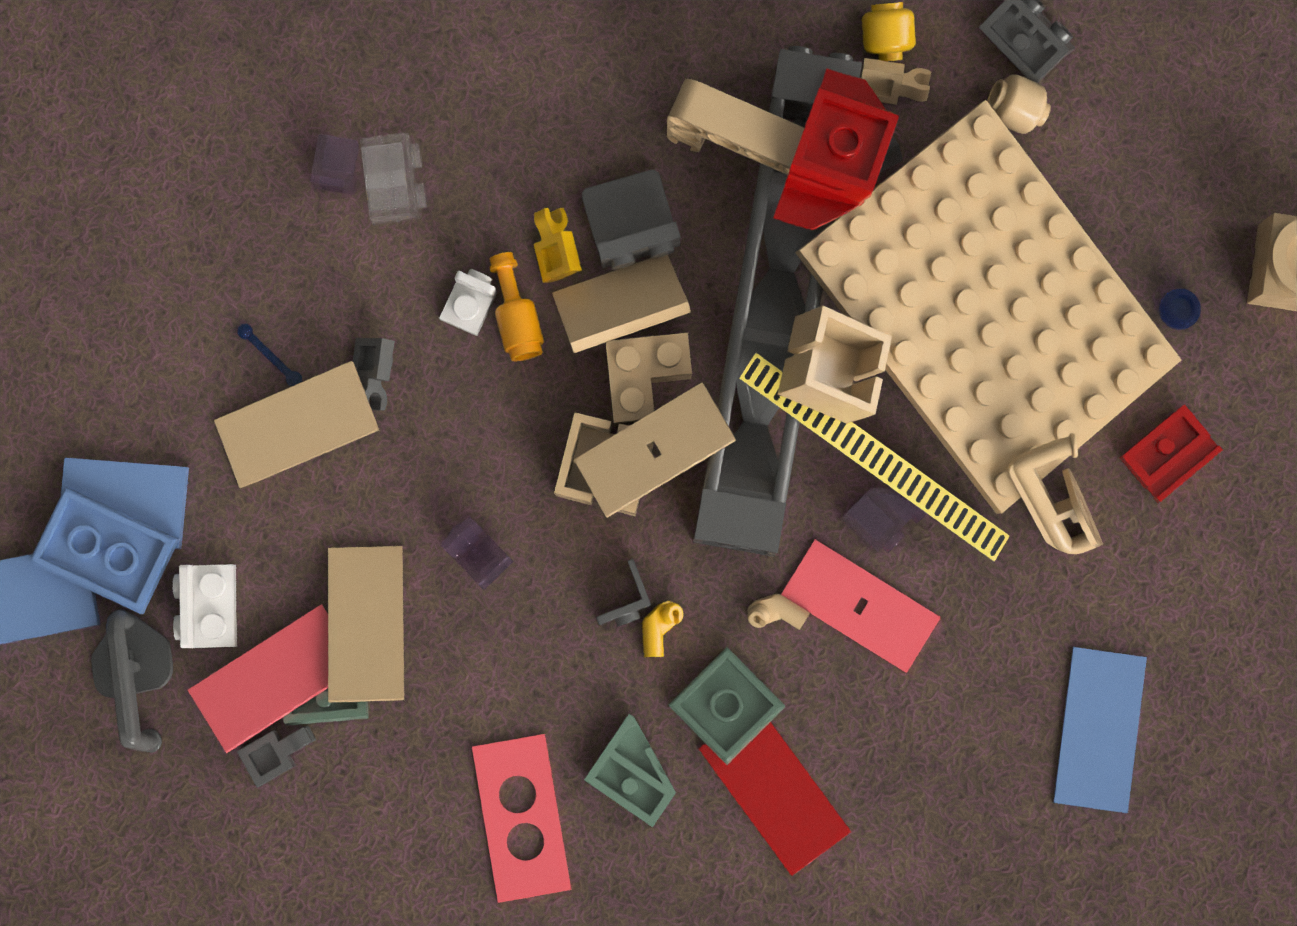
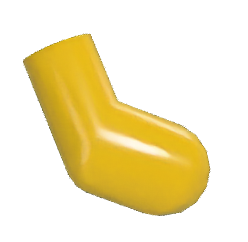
M671 601L659 603L643 619L644 657L664 656L663 635L683 619V609L679 604Z

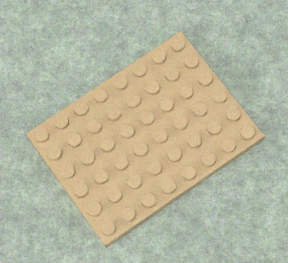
M986 100L979 103L875 187L871 197L866 199L864 204L838 217L795 252L843 315L892 336L885 370L996 514H1002L1021 498L1008 470L1009 462L1013 458L1051 441L1069 437L1070 433L1075 435L1078 449L1181 361V358ZM1069 456L1036 468L1041 480Z

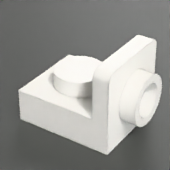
M470 269L468 274L457 271L455 276L456 283L439 319L478 336L497 291L494 286L490 285L492 279L487 275Z

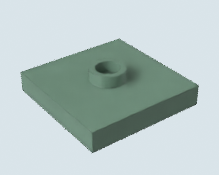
M728 647L668 705L726 765L785 708V705Z

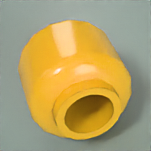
M903 2L871 5V11L863 15V45L867 53L878 54V59L882 61L903 60L902 52L910 51L914 48L916 44L914 14L910 9L903 7Z

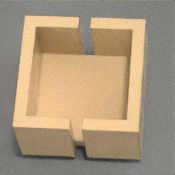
M820 306L795 316L787 350L794 354V356L785 359L778 395L846 424L875 415L883 379L875 376L855 384L852 383L853 380L858 381L885 372L892 336L825 306Z
M574 413L554 491L557 497L592 505L595 497L574 459L614 436V434H610L612 428L611 421ZM619 424L617 433L629 426ZM654 442L648 445L651 452L653 449ZM640 498L618 512L636 516Z

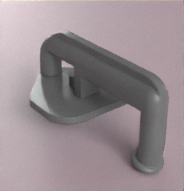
M114 610L107 618L106 635L91 657L94 685L101 695L114 698L121 745L128 749L152 753L161 747L162 738L154 729H145L141 732L136 694L160 689L169 682L173 674L171 645L165 636L134 614L124 610Z

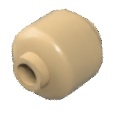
M1014 74L1009 75L1004 80L999 79L992 87L987 100L1005 126L1021 134L1030 132L1036 125L1042 126L1047 120L1051 108L1050 104L1047 103V92L1044 86Z

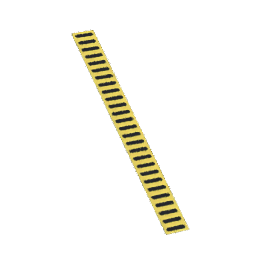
M755 353L739 379L991 560H996L1009 538L1008 534L853 422L846 424L778 395L782 371Z

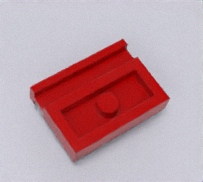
M1184 404L1119 458L1141 485L1152 494L1153 499L1159 503L1223 451V449L1217 446L1208 431Z

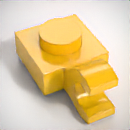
M544 208L535 212L534 221L539 230L541 241L533 245L543 283L555 282L581 271L572 231H564L568 223L564 208H558L552 212L549 211V208Z

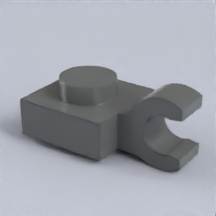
M356 338L353 362L368 402L371 397V410L384 411L387 406V394L381 385V381H389L395 341L384 338Z
M309 726L302 727L282 740L277 731L273 730L240 749L237 753L258 788L295 767L296 764L290 755L314 742L316 738Z

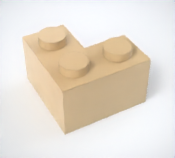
M688 333L606 342L614 427H618L619 424L630 426L654 411L651 383L687 380L692 377Z

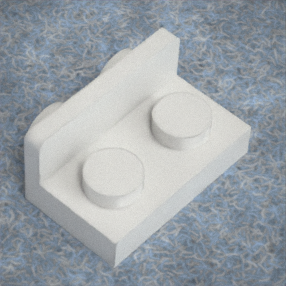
M180 565L179 574H175L173 577L174 598L180 599V615H175L173 623L175 640H180L181 648L237 647L236 565Z

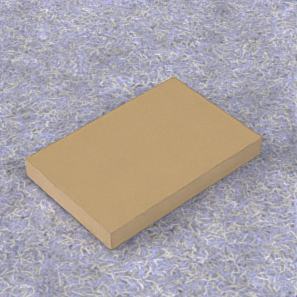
M668 255L650 258L552 292L574 353L691 312L687 298Z

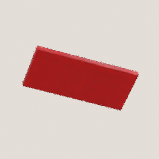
M771 722L728 765L706 744L698 748L791 876L851 833V830Z

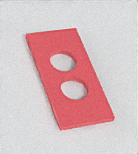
M545 734L472 746L498 903L572 890ZM512 776H522L529 779L536 790L534 804L530 809L522 813L508 811L502 805L499 798L501 785ZM521 823L533 824L543 834V849L537 857L531 860L518 859L508 849V834L513 827Z

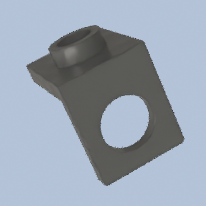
M633 558L627 561L642 599L597 616L596 619L599 626L615 620L617 627L640 619L639 610L651 606Z

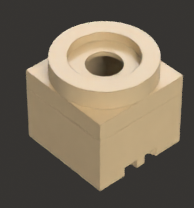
M1273 213L1258 224L1255 243L1256 250L1252 264L1253 271L1247 303L1297 311V216Z

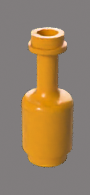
M505 252L494 255L489 259L491 264L489 268L490 272L497 273L504 298V303L498 306L495 311L504 351L510 354L511 361L514 362L535 358L543 353L541 345L544 343L534 302L530 299H522L519 295L513 268L517 267L518 263L514 259L513 253Z

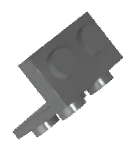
M648 170L592 186L582 192V200L602 268L611 266L612 270L625 268L633 265L637 258L651 255V258L663 257L675 252L674 248L680 246L681 237L677 223L673 222L660 174L656 170Z

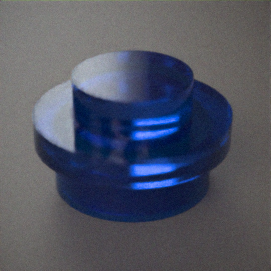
M1175 289L1162 298L1159 305V314L1162 321L1168 327L1183 330L1197 322L1201 314V305L1196 295L1191 291Z

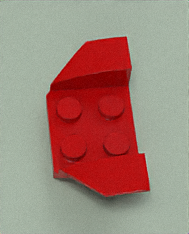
M826 69L793 158L784 189L773 216L774 219L814 230L861 206L866 199L871 197L899 115L885 109L865 79Z

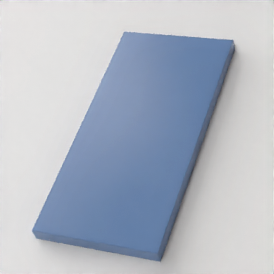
M1078 647L1072 648L1053 803L1128 813L1147 657Z

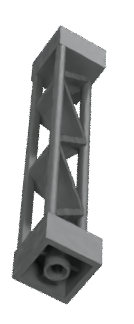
M790 46L788 50L780 49L769 113L781 118L794 120L792 123L805 128L826 69L859 78L862 63L853 61L852 56L843 53H830L829 57L814 55L811 49L802 46ZM760 163L717 406L729 426L734 392L737 386L743 423L734 434L736 441L708 458L693 543L774 557L778 553L800 422L788 413L786 414L778 460L768 424L779 407L739 378L755 353L782 372L785 359L794 356V354L787 350L795 316L820 307L823 290L811 274L806 304L804 303L794 274L801 262V259L795 252L833 221L810 230L774 219L773 216L788 175ZM762 232H764L770 269L752 292Z

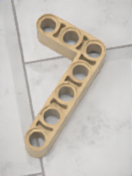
M692 79L684 80L667 117V138L675 144L680 141L691 146V151L700 152L705 139L786 175L789 173L804 131V127Z

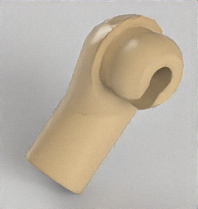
M773 594L755 600L748 607L747 620L752 626L762 628L768 623L782 619L800 630L810 612L780 594Z

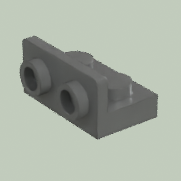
M1005 0L979 28L1029 80L1039 83L1066 55L1075 49L1069 42L1073 36L1059 21L1056 20L1052 24L1044 16L1042 11L1045 9V6L1040 0Z

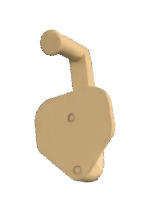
M1070 433L1069 437L1051 441L1017 455L1009 462L1008 470L1046 543L1066 554H1080L1103 545V542L1069 468L1062 470L1070 498L1054 504L1036 468L1066 456L1072 455L1073 458H1077L1076 438L1073 433ZM1070 517L1073 524L1079 522L1084 533L1071 538L1062 520Z

